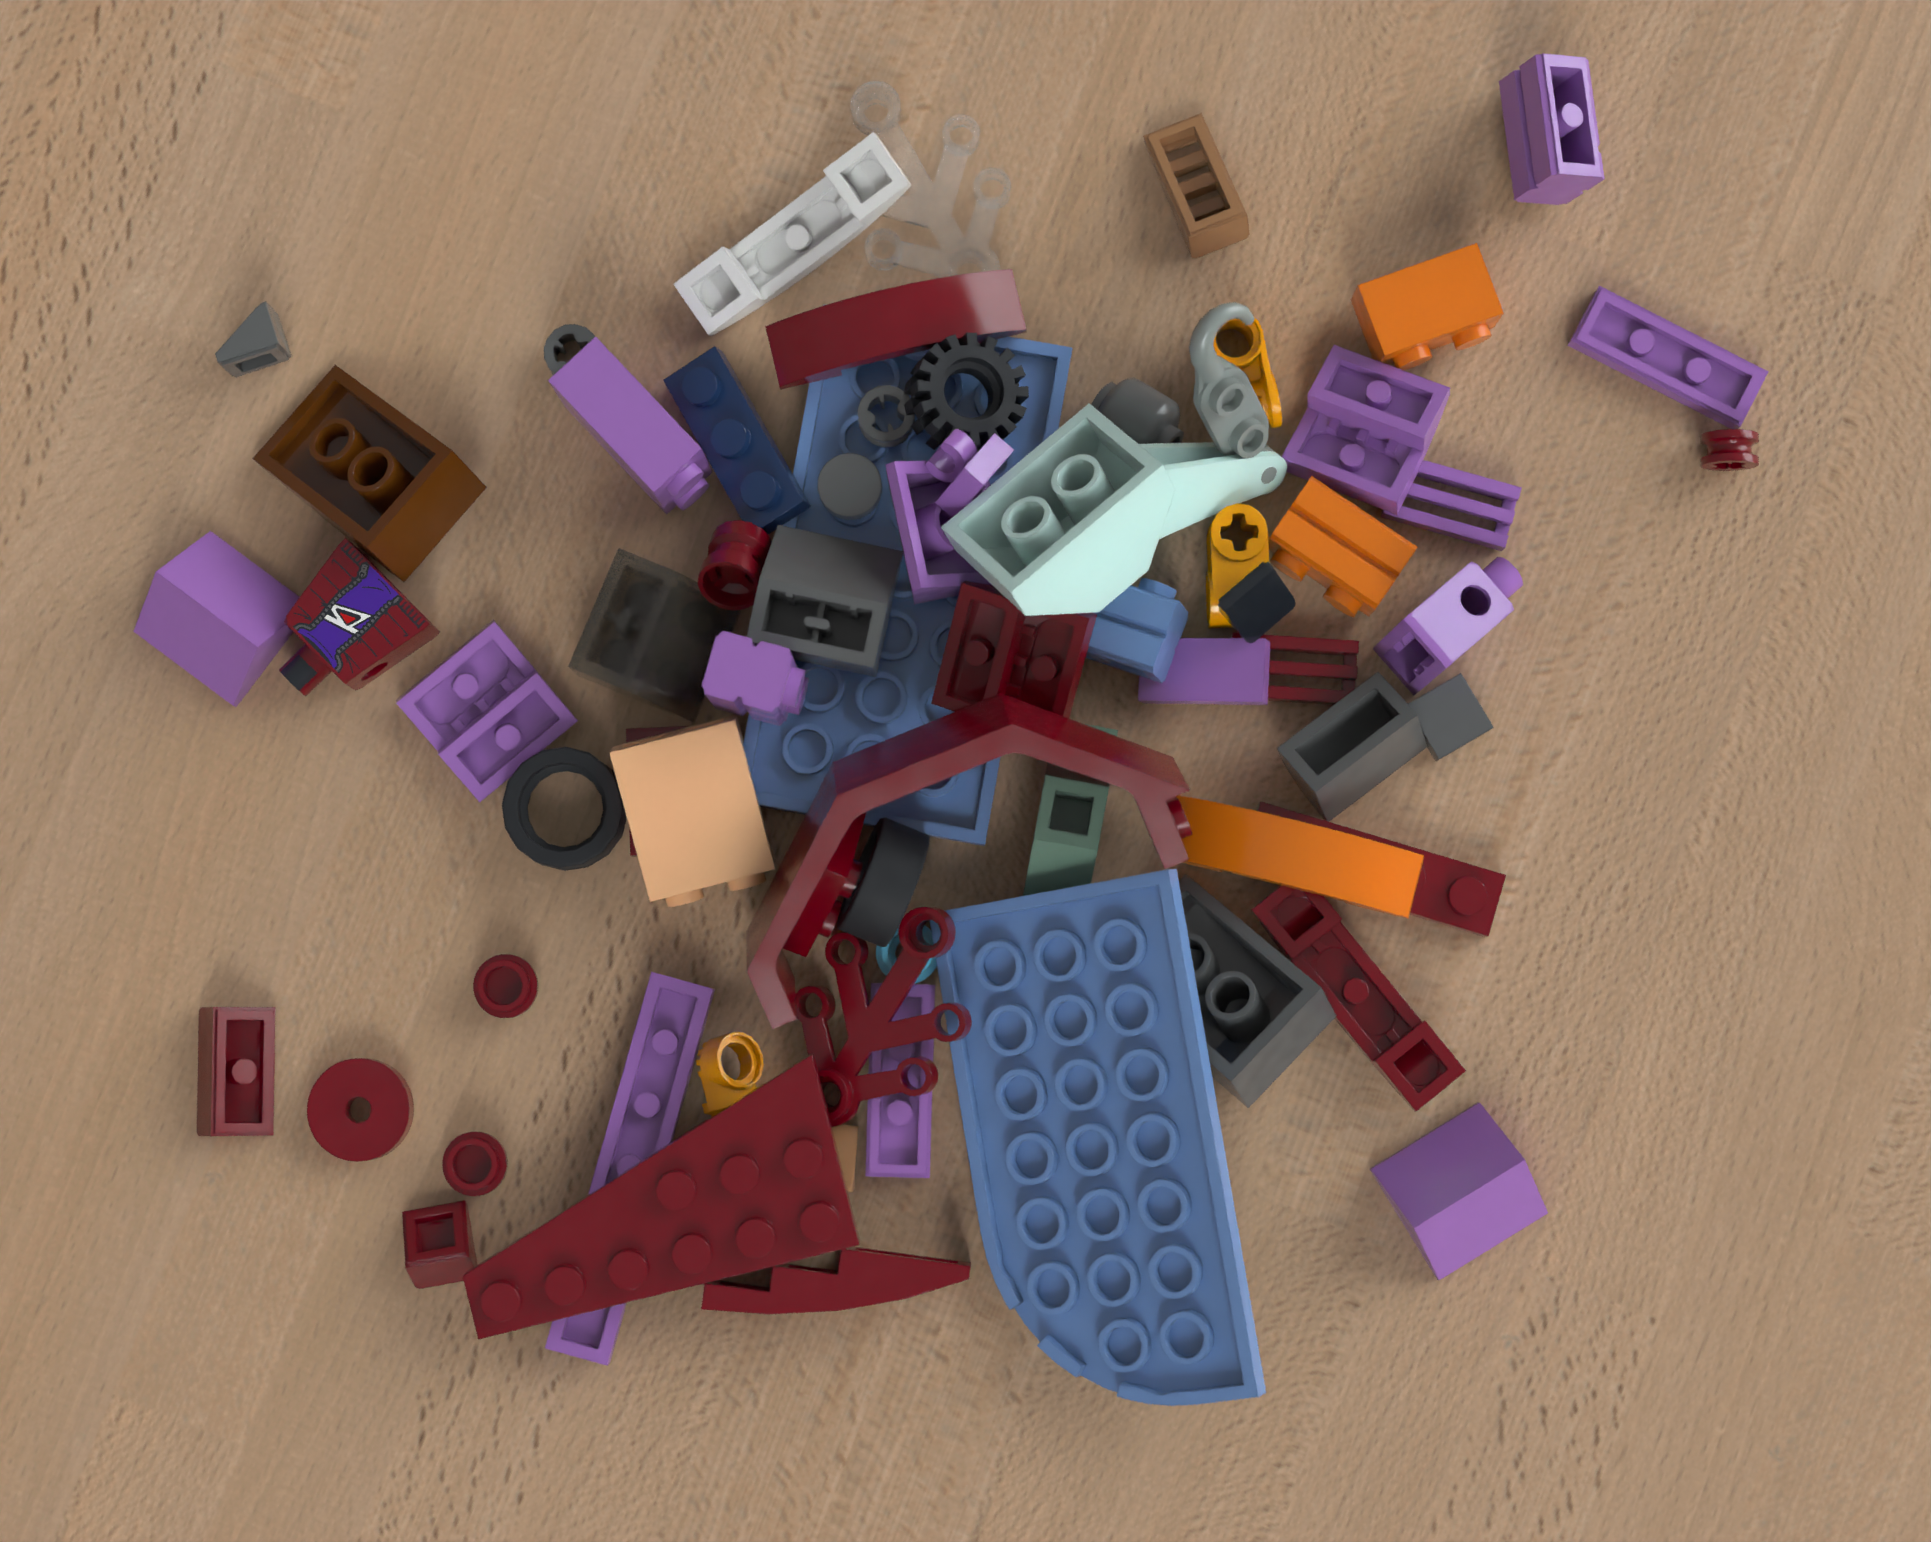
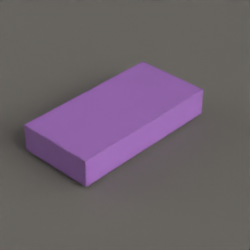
M1180 638L1175 648V654L1167 677L1163 683L1139 676L1138 701L1143 704L1268 705L1270 641L1266 638H1259L1253 643H1248L1243 638Z

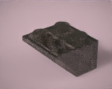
M618 548L568 667L579 677L695 723L706 697L702 683L715 637L722 630L733 633L742 610L720 608L710 603L701 594L698 582L672 569Z

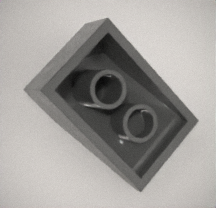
M1185 874L1179 880L1212 1077L1249 1108L1336 1017V1014L1324 991L1316 982Z

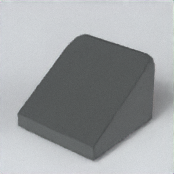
M266 301L254 309L215 353L217 362L234 377L243 376L288 361L292 357L279 315Z

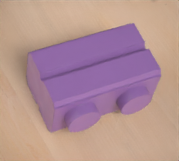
M1543 53L1534 55L1519 66L1520 70H1514L1499 81L1514 200L1525 203L1560 205L1569 203L1583 194V190H1589L1605 178L1602 156L1598 151L1600 142L1589 61L1586 57Z
M722 630L715 637L702 688L715 709L744 716L748 711L752 719L781 726L784 721H787L789 713L800 714L809 678L805 677L806 670L797 667L789 648L760 641L755 646L753 640L749 637Z

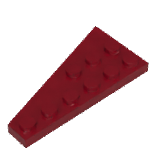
M813 1052L770 1081L752 1090L718 1114L703 1121L626 1170L595 1192L577 1201L543 1225L528 1232L467 1271L462 1277L478 1340L860 1245V1238Z

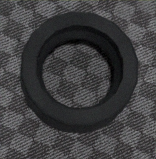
M569 747L542 750L523 761L508 780L502 801L505 829L516 848L538 864L564 871L589 867L608 856L623 836L627 820L614 771L589 752ZM569 771L581 774L594 783L601 795L603 813L600 825L591 837L578 845L561 847L547 843L536 834L529 821L528 804L531 793L541 780L553 773Z
M885 817L879 819L859 858V861L863 862V867L855 889L849 899L844 897L838 916L837 929L881 947L888 945L903 919L920 878L929 848L930 836L928 834Z

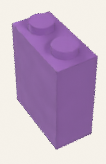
M597 337L593 338L548 380L564 407L666 515L676 506L681 510L687 509L708 489L709 483L705 479L712 473V470L702 448Z

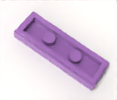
M1601 286L1594 292L1567 345L1730 429L1741 427L1768 374V371Z
M871 983V1001L882 983ZM914 984L891 1021L931 1013L935 1008V985ZM934 1039L872 1052L869 1056L868 1074L896 1070L900 1062L911 1057L923 1056L933 1062ZM916 1064L912 1065L908 1071V1080L915 1088H920L925 1082V1072ZM932 1091L920 1096H908L902 1092L868 1099L865 1176L930 1178Z

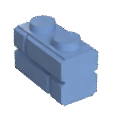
M1141 578L1138 587L1129 586L1100 612H1093L1097 614L1086 658L1163 683L1172 663L1175 648L1179 643L1188 620L1189 612L1179 600H1175L1177 591L1158 581Z

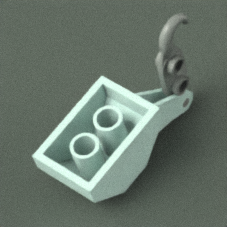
M1237 302L1220 304L1209 310L1199 320L1191 335L1189 352L1191 362L1195 368L1193 401L1213 442L1138 444L1088 403L941 527L956 552L1025 616L1100 612L1149 570L1159 539L1215 515L1226 506L1242 503L1268 494L1282 483L1286 475L1287 464L1284 458L1266 445L1269 436L1268 418L1247 375L1236 365L1217 355L1214 349L1215 336L1226 322L1232 319H1239L1245 325H1251L1254 322V315L1247 306Z

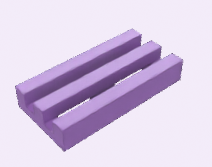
M1423 460L1416 475L1417 477L1502 500L1501 507L1415 483L1412 484L1406 497L1495 521L1494 531L1401 506L1397 515L1382 509L1380 516L1385 519L1502 551L1506 547L1507 534L1514 518L1515 505L1519 500L1522 487Z

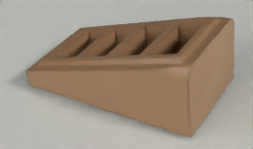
M1202 113L1143 136L1173 215L1192 258L1202 257L1245 240L1249 236L1247 213ZM1198 142L1201 150L1173 161H1168L1167 154ZM1208 166L1209 171L1180 183L1176 179ZM1214 190H1217L1219 193L1215 197L1192 206H1188L1186 202Z

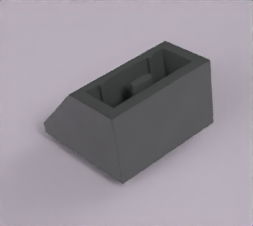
M778 525L759 578L746 637L751 638L755 646L760 641L789 648L794 659L798 661L876 677L903 551Z

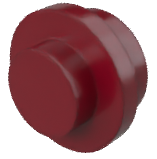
M511 954L496 955L486 960L477 970L473 982L474 996L480 1007L488 1014L499 1018H513L526 1012L534 1003L538 994V978L533 967L523 958Z
M468 1132L456 1137L446 1148L442 1160V1169L446 1181L455 1191L466 1196H481L492 1192L502 1183L508 1168V1159L504 1147L495 1137L484 1132Z

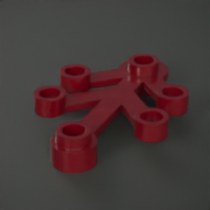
M918 907L912 909L903 917L898 931L903 950L870 1004L862 966L868 958L867 942L846 932L837 933L828 940L825 947V956L828 963L835 970L848 1033V1040L837 1058L827 1023L833 1016L836 1008L833 994L823 986H807L796 993L797 1019L802 1023L808 1055L812 1052L814 1054L823 1094L824 1088L829 1082L836 1084L840 1090L841 1096L837 1105L832 1106L826 1102L832 1127L842 1125L851 1120L857 1113L863 1100L902 1092L908 1096H920L931 1092L938 1082L937 1067L930 1059L923 1056L903 1060L896 1070L858 1075L872 1052L935 1038L942 1042H953L963 1039L969 1033L972 1026L971 1015L965 1006L955 1002L940 1004L928 1014L891 1021L928 960L947 953L955 941L956 930L954 922L944 910L937 907ZM930 920L936 922L940 928V938L933 945L927 943L922 934L924 925ZM845 939L849 940L855 948V956L848 964L843 962L838 954L839 945ZM812 993L818 995L822 1001V1010L817 1017L811 1016L806 1009V1000ZM947 1010L953 1011L959 1019V1026L954 1034L945 1032L941 1025L942 1015ZM914 1064L919 1065L925 1072V1082L920 1088H915L908 1080V1071Z

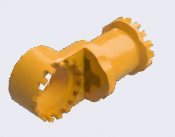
M731 1032L712 1038L703 1043V1049L698 1050L697 1055L700 1056V1059L696 1060V1066H700L701 1071L697 1073L701 1078L707 1103L702 1104L704 1114L711 1115V1117L756 1089V1083L762 1075L764 1064L760 1047L751 1036L743 1032ZM726 1046L736 1052L737 1058L740 1061V1073L736 1080L730 1078L722 1067L721 1055Z

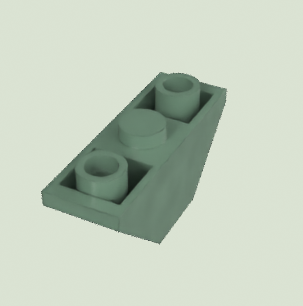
M1088 725L1115 736L1118 734V730ZM1047 762L1023 896L1091 884L1110 783Z

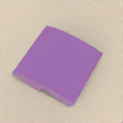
M1333 345L1307 394L1308 408L1282 455L1287 464L1286 472L1305 480H1309L1313 476L1334 491L1397 515L1431 444L1450 396V388Z
M494 619L396 700V704L438 751V755L479 802L508 780L523 761L544 750L578 721Z

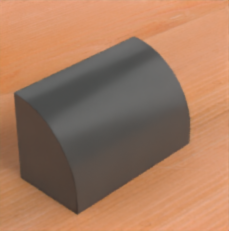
M1377 672L1280 745L1277 750L1285 767L1303 794L1321 817L1329 822L1427 748V744L1416 712L1387 680Z

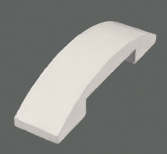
M872 132L823 170L826 175L823 179L732 248L728 249L722 246L674 283V286L708 335L713 336L746 317L811 273L870 226L911 187V183L876 133Z

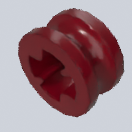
M1724 429L1702 433L1700 435V443L1707 447L1708 452L1706 456L1700 459L1701 467L1713 471H1740L1756 468L1759 466V457L1752 453V446L1759 442L1758 432L1744 429Z

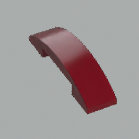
M1012 269L953 275L883 289L824 305L765 326L780 390L842 376L841 370L929 350L936 343L939 345L946 337L956 334L959 340L966 332L977 333V342L981 343L987 336L1000 339L1027 332Z
M1281 885L1251 909L1284 956L1322 988L1336 1014L1334 1019L1415 1112L1466 1072L1465 1068L1425 1020L1421 1021L1341 923L1342 918L1324 896Z

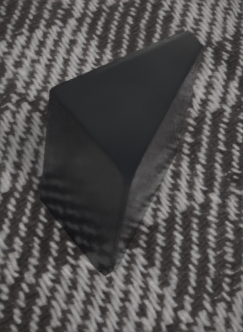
M1262 562L1218 600L1219 612L1248 643L1258 640L1292 611L1296 605L1295 598L1269 562Z

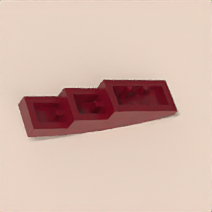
M854 1246L841 1250L838 1270L789 1263L773 1266L770 1287L722 1280L705 1283L701 1310L770 1315L841 1311L893 1302L969 1280L971 1262Z

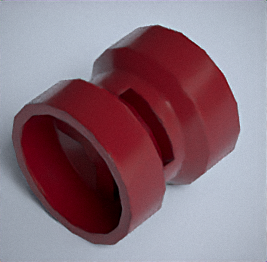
M734 520L719 525L712 534L708 546V556L703 561L698 575V587L701 594L710 603L723 609L743 610L754 605L759 578L772 543L770 536L762 528L751 522Z

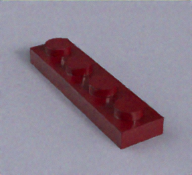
M1262 801L1258 803L1256 811L1333 829L1424 855L1410 915L1482 937L1489 936L1506 875Z

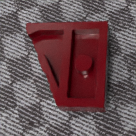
M866 812L857 816L849 825L786 940L783 949L807 957L818 934L829 938L842 907V902L838 901L837 898L839 895L850 898L863 867V862L853 858Z

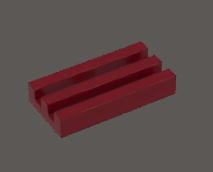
M1232 632L1231 638H1242L1239 633ZM1262 635L1260 637L1270 641V651L1343 656V665L1270 660L1269 674L1342 679L1341 690L1268 685V701L1334 705L1355 689L1358 673L1357 655L1359 653V641Z

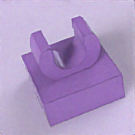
M955 428L925 464L935 478L951 483L935 503L949 516L954 517L968 505L1014 449L994 433L977 453L973 440L966 433Z

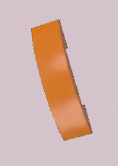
M1181 795L1176 796L1181 803L1193 835L1181 839L1189 857V860L1182 863L1218 872L1226 871L1409 919L1424 855L1281 816Z

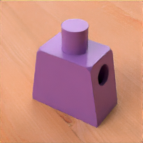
M1497 557L1483 570L1478 564L1471 561L1408 614L1372 649L1415 696L1514 611L1513 605L1508 598L1523 586L1522 577L1518 570L1502 557Z

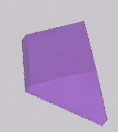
M894 461L886 464V472L914 605L958 596L961 584L964 581L992 585L956 552L941 529L952 517L935 502L951 483L935 478L925 466L927 461ZM989 480L971 501L990 486Z
M210 531L155 572L133 632L231 705L237 707L292 635L293 631L286 625L284 620L300 597Z
M1479 1102L1370 1168V1171L1437 1280H1441L1548 1214L1525 1159Z

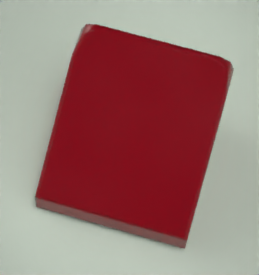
M465 1200L402 1212L405 1269L416 1288L424 1289L463 1281L462 1276L478 1265L468 1205Z

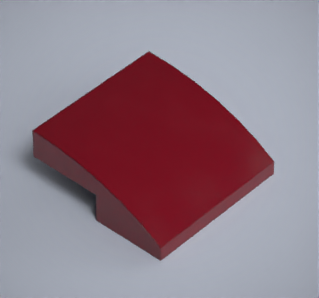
M971 581L962 582L931 704L955 712L1002 693L1069 718L1097 614L1073 613L1025 616L994 586Z

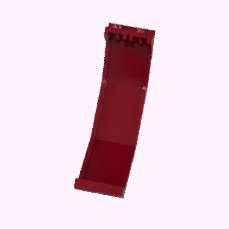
M999 693L834 761L746 931L747 974L772 1029L797 1019L795 977L782 948L849 825L857 816L1003 755L1020 753L1110 783L1131 793L1163 867L1167 869L1189 860L1181 839L1193 835L1181 803L1176 797L1190 791L1174 758Z

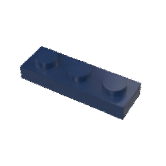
M714 346L663 380L742 521L751 522L762 528L767 534H770L777 529L778 525L785 524L811 507L724 352Z

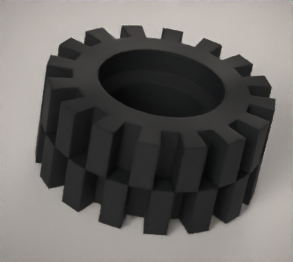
M966 332L959 340L956 334L948 336L939 345L936 343L910 372L913 376L906 382L904 394L911 395V398L904 404L906 416L916 414L917 420L911 427L916 435L923 430L929 433L931 437L925 444L933 450L942 444L956 428L966 433L973 440L978 453L994 433L1004 440L1017 427L1015 424L1024 417L1027 408L1021 406V404L1029 397L1028 386L1019 387L1018 382L1026 374L1022 365L1014 369L1010 367L1008 362L1015 355L1008 347L1001 354L994 351L998 340L987 336L981 343H978L977 333ZM964 373L975 377L981 382L988 396L987 408L983 415L967 418L958 415L949 407L944 395V386L948 377Z

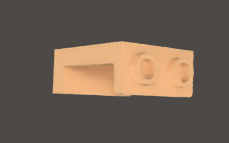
M737 714L613 746L609 752L650 902L665 898L667 907L685 905L704 898L702 888L725 882L728 883L730 891L753 887L766 881L764 872L775 869L776 860L773 849L770 847L746 758Z

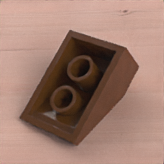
M334 365L252 458L362 551L402 582L409 578L487 488L453 450L337 365Z

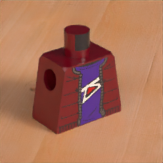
M345 538L336 547L286 615L284 622L305 644L279 671L304 696L313 691L331 672L344 684L356 691L430 642L440 631L354 544Z

